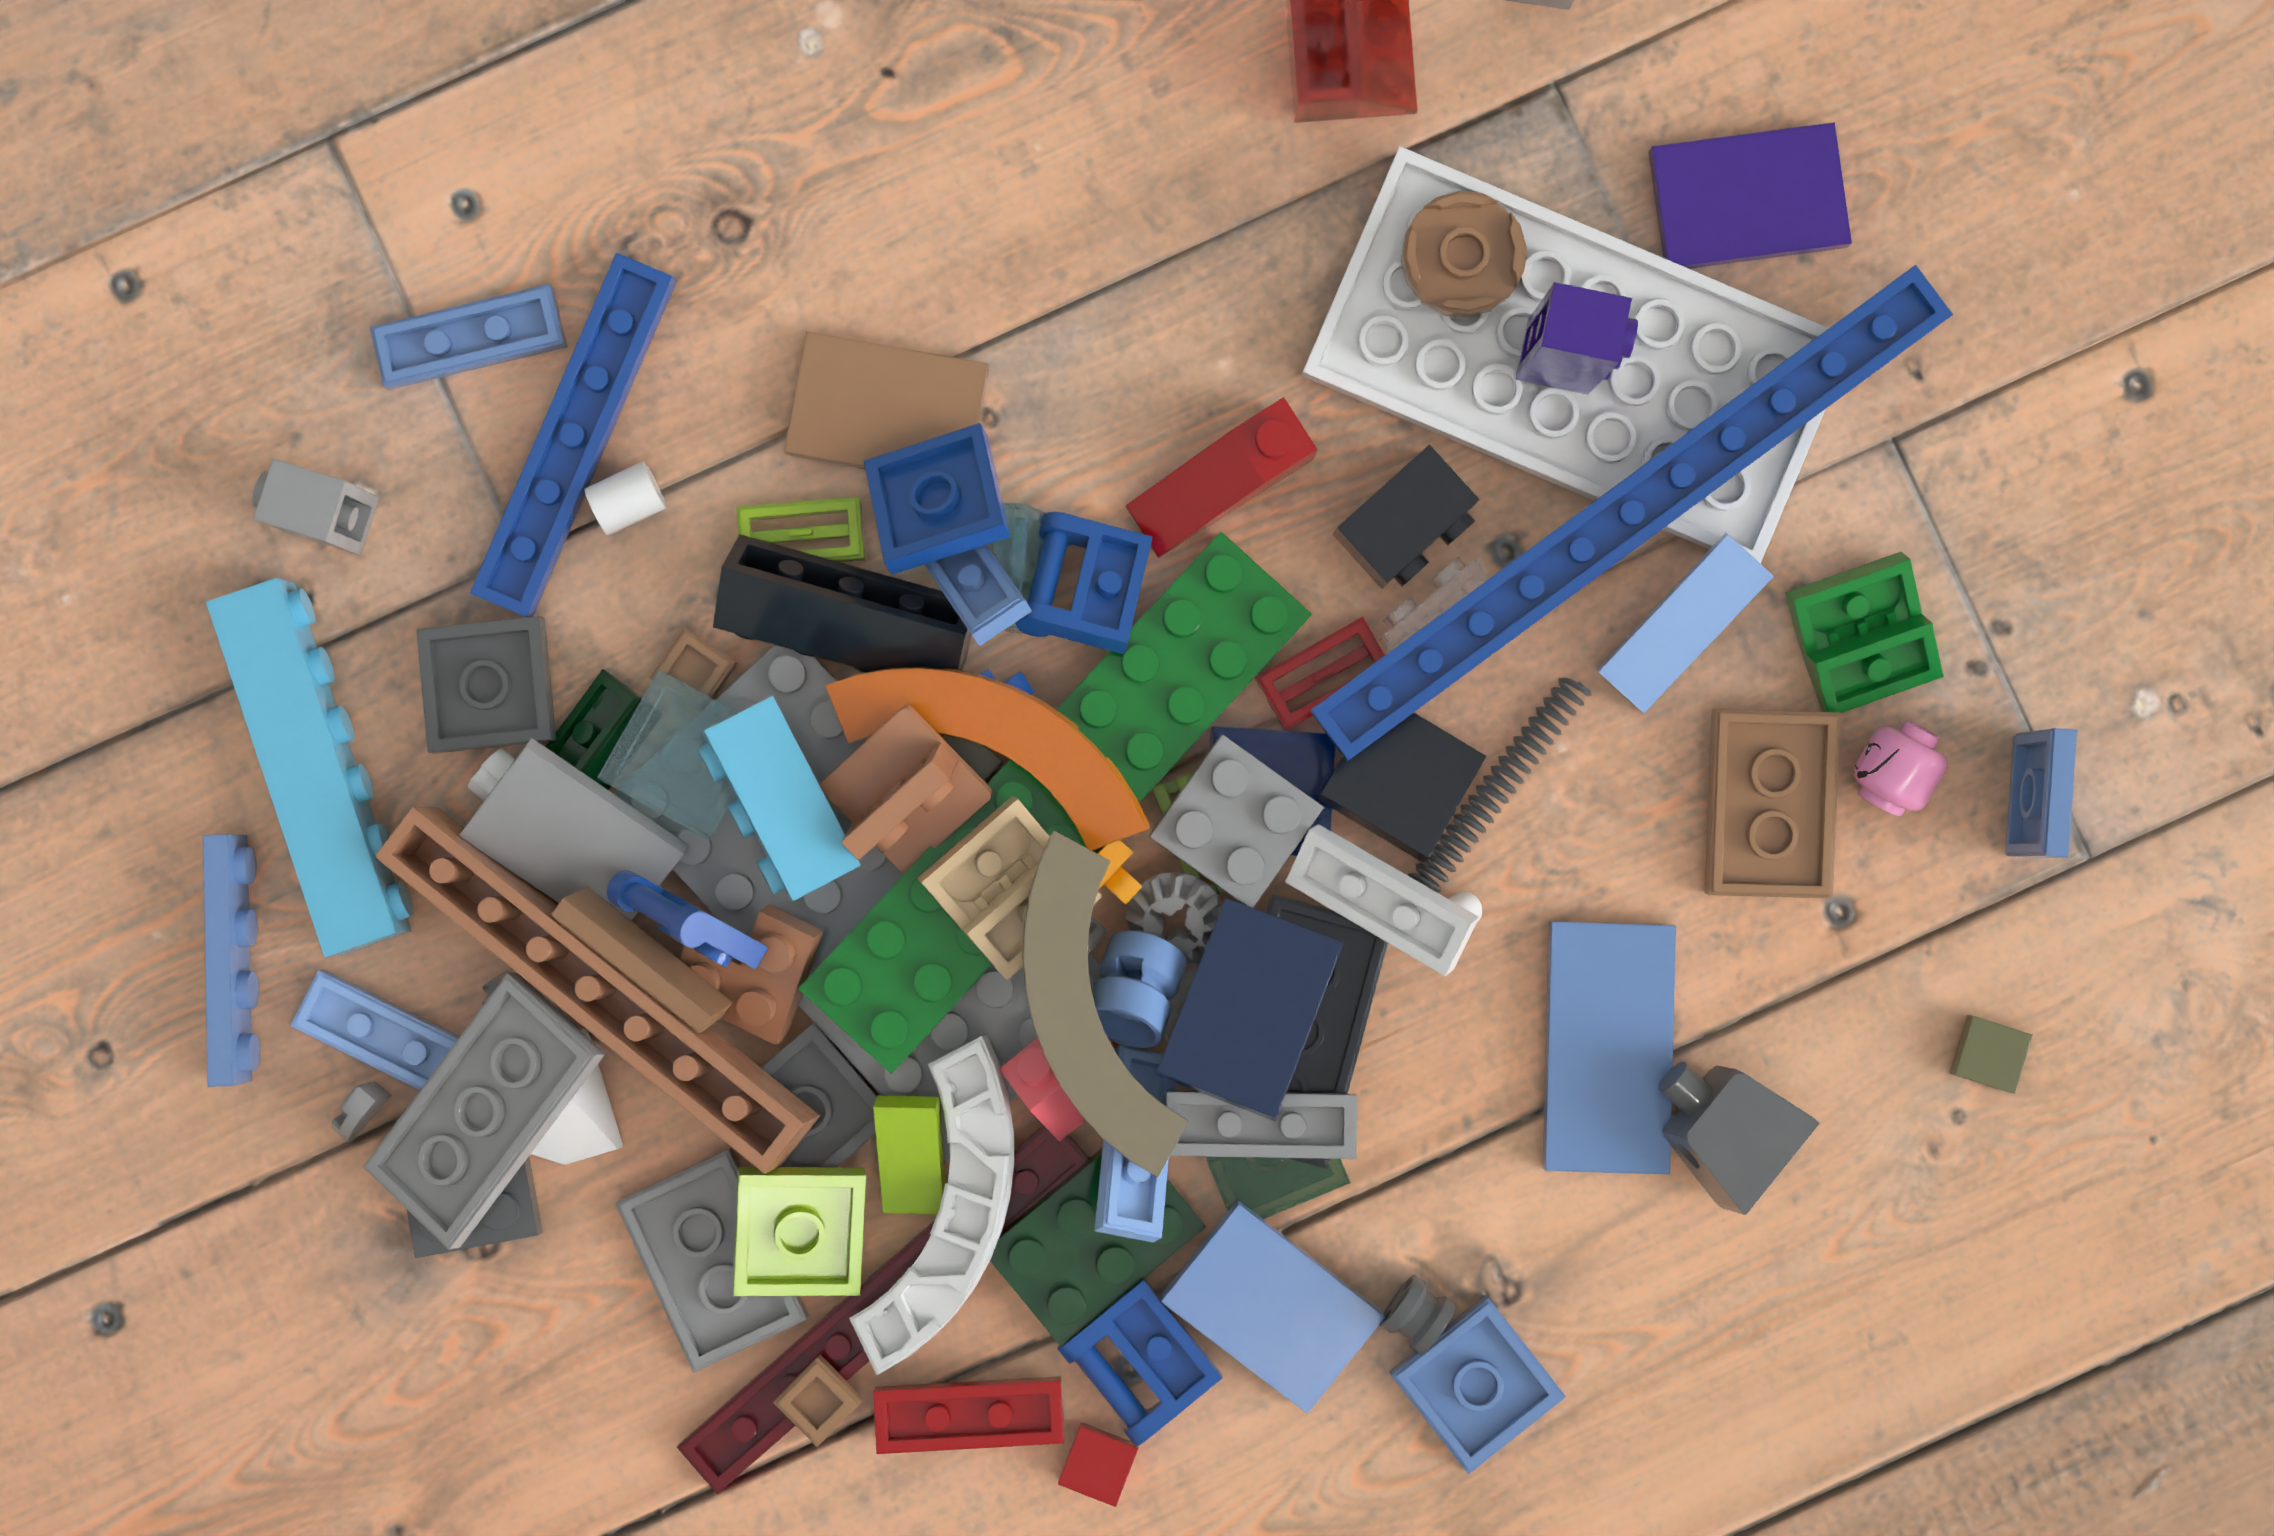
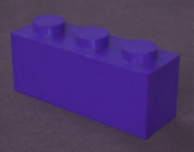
M1554 282L1528 318L1515 380L1589 395L1602 380L1609 379L1612 369H1619L1623 357L1630 358L1638 329V320L1628 318L1632 298Z

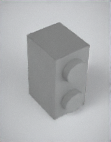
M272 459L269 471L261 473L254 487L252 503L257 509L253 519L290 534L361 555L379 497L347 481Z

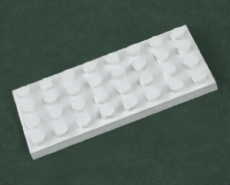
M1399 146L1305 365L1302 376L1595 501L1829 328ZM1457 191L1484 193L1497 200V204L1504 207L1509 214L1511 212L1520 223L1527 246L1524 273L1510 297L1491 312L1470 318L1445 316L1422 304L1407 285L1401 264L1403 239L1416 214L1436 197ZM1554 282L1632 298L1628 318L1638 320V329L1630 358L1623 357L1619 369H1612L1609 379L1602 380L1589 395L1515 380L1528 318ZM1825 410L1662 530L1709 550L1727 533L1761 564Z

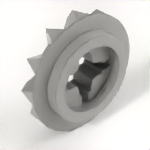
M1165 872L1152 876L1141 884L1143 887L1129 902L1125 918L1128 922L1129 930L1152 934L1170 942L1184 954L1186 964L1194 962L1198 966L1223 906L1219 896L1206 882L1191 874ZM1185 903L1188 904L1184 925L1189 931L1178 928L1173 934L1169 933L1167 938L1163 936V927L1166 920L1160 914L1163 912L1166 915L1172 916L1177 910L1181 911Z

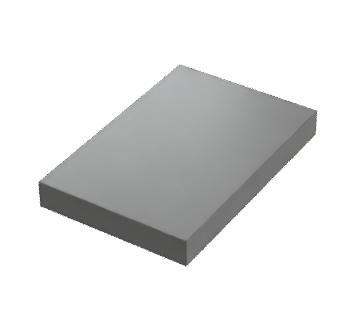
M530 738L459 834V837L556 902L560 903L564 897L588 886L630 921L638 913L637 910L631 912L624 911L608 900L607 886L611 878L620 871L629 870L659 886L682 858L688 846L678 837L533 738Z
M731 1148L615 1203L693 1373L805 1321L809 1317L800 1296L733 1295L737 1171L740 1166Z

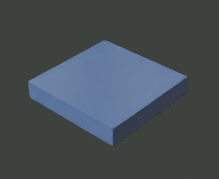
M2051 728L2018 733L2016 736H2013L2005 852L2008 853L2007 856L2068 858L2077 730Z
M1487 1295L1446 1326L1440 1337L1425 1354L1420 1355L1415 1351L1390 1371L1393 1379L1468 1474L1566 1397Z

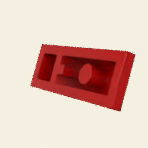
M1283 397L1226 433L1126 505V508L1141 532L1153 537L1151 547L1157 557L1160 558L1311 462L1318 449Z

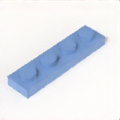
M203 835L208 1087L235 1086L252 1081V1071L258 1068L260 1060L259 1039L255 1033H251V1008H255L258 1002L259 983L256 973L250 971V946H254L256 943L258 924L255 911L249 909L248 884H252L256 877V856L253 848L248 847L247 835Z

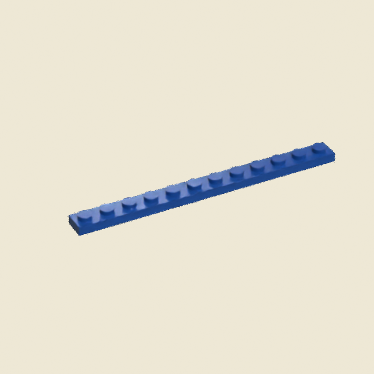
M1914 265L1310 710V713L1344 759L1349 761L1950 318L1953 313L1917 265Z

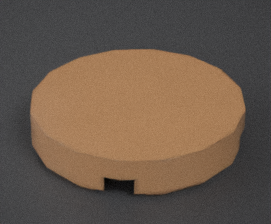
M1457 191L1436 197L1416 214L1403 239L1401 264L1407 285L1422 304L1445 316L1470 318L1491 312L1510 297L1524 273L1527 246L1520 223L1511 212L1509 214L1504 207L1497 204V200L1484 193Z

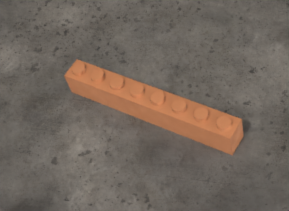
M412 807L374 857L764 1174L783 1165L820 1117L818 1113L711 1027H708L701 1033L694 1032L555 921L551 914L558 906L557 902L459 837L464 827L439 807Z

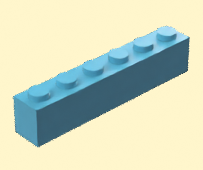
M274 578L207 601L206 605L324 957L342 956L412 932L407 918L413 916V906L405 885L401 881L395 883L392 871L374 857L390 836L381 822L375 823L368 800L374 798L373 785L365 767L362 764H355L348 743L355 738L353 725L345 708L342 705L336 706L329 686V683L335 681L334 669L323 647H316L309 626L314 624L316 619L307 593L302 588L297 589L295 583Z

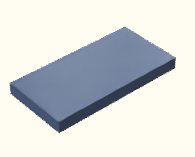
M1549 921L1543 1169L1545 1171L1670 1175L1671 1145L1663 1136L1662 1131L1665 1124L1671 1118L1672 1101L1658 1087L1664 1075L1673 1067L1676 925Z

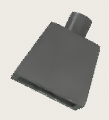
M1680 1062L1664 1075L1658 1087L1665 1096L1679 1107L1663 1127V1136L1718 1206L1743 1215H1747L1820 1124L1803 1110L1750 1076L1733 1068L1716 1065L1702 1078L1685 1062Z

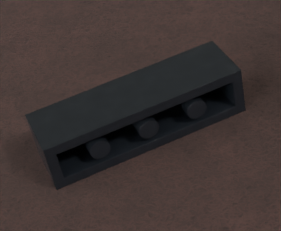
M739 534L721 568L713 628L735 633L744 639L760 640L792 649L804 656H816L849 665L865 673L899 667L948 668L962 671L966 662L971 633L941 590Z

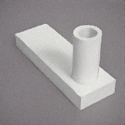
M1319 824L1309 829L1285 883L1444 976L1454 970L1475 925L1482 916V905L1474 894L1460 891L1447 899Z

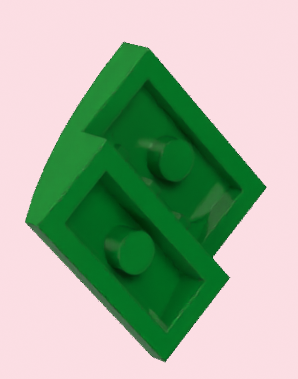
M1898 552L1785 592L1802 656L1823 712L1843 713L1944 677L1933 623L1922 614L1911 559L1904 553Z

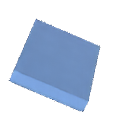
M1238 1199L1160 1295L1161 1302L1307 1414L1385 1318L1383 1311Z

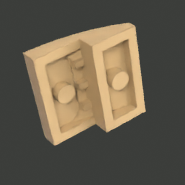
M1013 795L917 878L1006 980L1023 967L1024 923L1029 891L1039 859L1050 837L1019 799ZM1099 892L1097 893L1095 903L1102 897Z

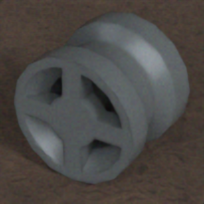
M1414 1274L1392 1298L1383 1313L1385 1318L1379 1325L1389 1333L1400 1332L1408 1338L1410 1348L1423 1355L1445 1330L1455 1312L1456 1304L1446 1296L1435 1297L1427 1291L1426 1282Z

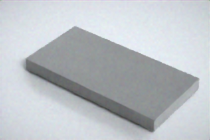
M507 973L363 1167L448 1250L460 1248L605 1056V1053L518 973Z

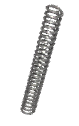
M1566 677L1558 678L1560 688H1551V695L1553 697H1544L1545 707H1536L1538 717H1528L1531 727H1521L1523 737H1513L1515 746H1506L1508 756H1498L1501 766H1491L1493 776H1483L1486 786L1476 785V792L1479 796L1468 795L1469 803L1472 806L1467 804L1461 805V812L1464 816L1460 814L1453 815L1456 825H1447L1446 831L1449 835L1442 834L1439 839L1442 845H1436L1433 850L1434 855L1431 854L1425 862L1427 865L1423 863L1415 864L1416 870L1420 875L1408 873L1409 877L1435 892L1441 891V887L1427 873L1443 882H1449L1448 876L1433 862L1450 872H1456V867L1442 853L1457 862H1464V860L1449 843L1466 853L1471 852L1470 846L1456 833L1473 843L1479 842L1478 837L1462 822L1481 833H1486V828L1471 813L1488 823H1494L1493 818L1478 803L1497 814L1501 813V808L1485 793L1504 804L1509 803L1508 798L1492 783L1511 794H1516V789L1500 773L1518 784H1524L1523 778L1507 763L1526 774H1531V769L1514 753L1522 756L1534 765L1539 764V760L1521 743L1542 755H1546V750L1529 733L1549 745H1554V740L1543 732L1537 724L1547 728L1556 735H1562L1561 730L1543 713L1565 726L1569 725V721L1550 703L1575 716L1577 715L1576 711L1558 693L1579 706H1584V701L1576 696L1566 684L1576 688L1586 696H1592L1589 689Z

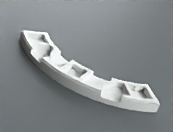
M988 1035L981 1036L928 1064L940 1095L945 1116L947 1143H950L948 1183H945L940 1208L930 1232L931 1236L917 1260L888 1292L869 1307L849 1318L876 1375L912 1355L932 1339L959 1311L985 1271L1003 1229L1011 1196L1014 1170V1128L1009 1095L1003 1074L999 1070L1001 1066Z

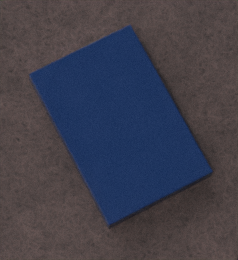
M1225 898L1158 1067L1157 1076L1276 1121L1341 952L1343 942Z

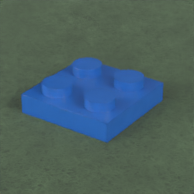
M981 423L864 461L883 560L892 575L1011 537L988 435Z

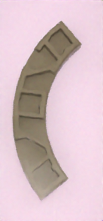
M1053 830L1036 868L1029 891L1024 923L1022 961L1025 992L1032 1023L1044 1056L1061 1088L1082 1117L1105 1141L1127 1159L1154 1176L1159 1177L1188 1120L1148 1092L1125 1067L1103 1029L1090 985L1088 938L1092 910L1101 881L1111 861Z

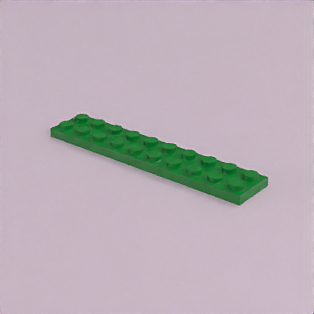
M1220 532L1131 628L1124 654L1110 651L1056 710L1073 721L1079 727L1078 730L1095 744L1106 758L1108 757L1114 763L1140 803L1312 614L1224 533ZM1011 759L988 783L993 791L990 800L936 848L929 846L798 988L890 1074L902 1064L992 965L917 878L1012 795L1019 799L1049 836L1054 830L1086 847L1077 827L1058 800L1030 772Z

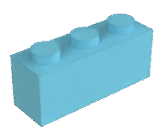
M773 696L701 732L707 744L698 748V753L713 781L717 782L725 778L733 792L736 801L728 804L727 808L744 839L753 834L756 836L765 854V857L756 861L773 895L784 890L788 900L794 901L861 866L858 859L841 843L845 834Z

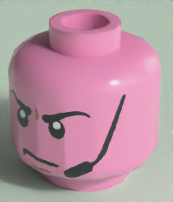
M1909 720L1905 721L1901 730L1892 726L1877 728L1853 769L1854 778L1862 785L1858 794L1877 807L1899 817L1903 815L1905 810H1922L1927 805L1948 768L1947 758L1935 748L1940 737Z

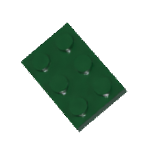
M1103 1147L1082 1166L1003 1228L990 1259V1262L1060 1346L1068 1342L1206 1228L1204 1223L1167 1179L1161 1239L1152 1243L1096 1232L1095 1221Z

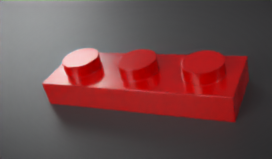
M1061 1376L875 1387L873 1391L876 1454L1064 1444L1065 1441Z

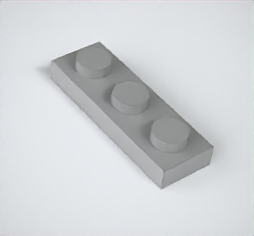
M1166 1090V1106L1188 1120L1170 1156L1356 1159V1094L1286 1093L1277 1119L1272 1121L1198 1091Z

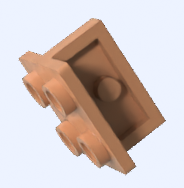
M904 705L830 772L819 785L824 795L852 822L841 843L858 860L876 846L902 873H905L929 846L936 848L987 803L993 794L991 787L910 705Z

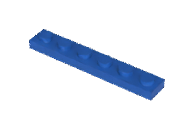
M619 253L615 254L470 594L522 616H534L585 497L584 490L591 483L677 281L673 276Z

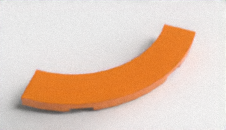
M925 667L888 668L861 673L825 685L848 743L870 737L904 705H910L937 733L965 738L989 747L1010 758L1030 772L1063 806L1077 827L1086 848L1091 851L1150 828L1135 794L1114 763L1108 757L1106 758L1096 745L1078 730L1079 727L1073 721L1046 702L1017 687L987 676L957 669Z

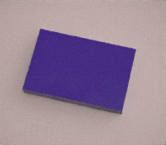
M1835 122L1652 146L1648 151L1663 258L1692 269L1842 249L1852 244Z

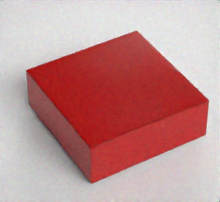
M1081 1422L1058 1479V1485L1116 1507L1139 1446H1135L1129 1440Z

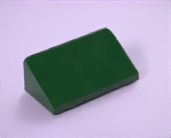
M602 669L556 731V741L548 742L545 747L609 790L661 720L663 714L642 696Z

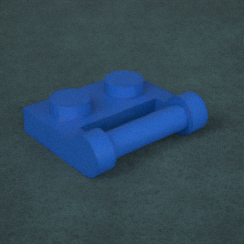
M1048 512L1044 514L1039 529V537L1043 542L1027 601L1032 612L1018 620L1016 627L1030 636L1046 637L1052 635L1124 654L1153 537L1062 512ZM1070 545L1084 547L1085 552L1069 611L1054 607L1052 604L1066 548Z
M620 871L609 881L607 897L613 905L628 912L637 910L659 923L657 929L671 936L682 945L694 948L693 950L726 968L734 957L756 969L768 949L762 943L633 871Z
M1145 1278L1063 1346L1059 1345L1057 1348L1069 1364L1073 1361L1078 1364L1127 1425L1124 1433L1135 1446H1139L1223 1378L1219 1369L1172 1311L1161 1302L1160 1296ZM1106 1335H1108L1160 1400L1147 1410L1094 1346Z

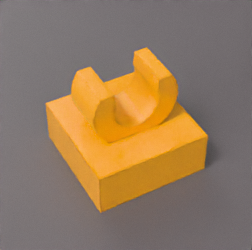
M1119 840L1098 848L1095 853L1111 861L1099 889L1105 885L1126 905L1143 886L1121 867L1133 851Z

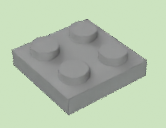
M1222 734L1149 834V837L1242 904L1253 908L1324 807Z

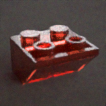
M1285 0L1294 123L1417 113L1409 0Z

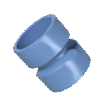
M1121 931L1111 936L1099 968L1102 978L1098 979L1092 988L1095 1007L1109 1040L1118 1044L1139 1048L1153 1047L1161 1042L1171 1013V1004L1168 1000H1171L1177 994L1186 967V957L1180 949L1160 937L1140 931Z

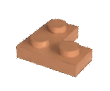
M769 904L759 911L750 936L768 947L756 969L734 957L726 968L693 950L694 948L686 946L683 947L679 960L733 1002L721 1019L772 1044L778 1045L788 1036L802 995L798 988L808 978L824 930Z

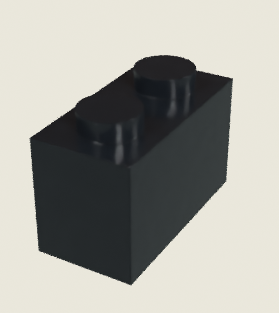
M1429 444L1336 528L1333 536L1381 589L1393 579L1403 587L1429 563L1422 554L1439 537L1447 546L1450 545L1475 522L1468 511L1480 499Z

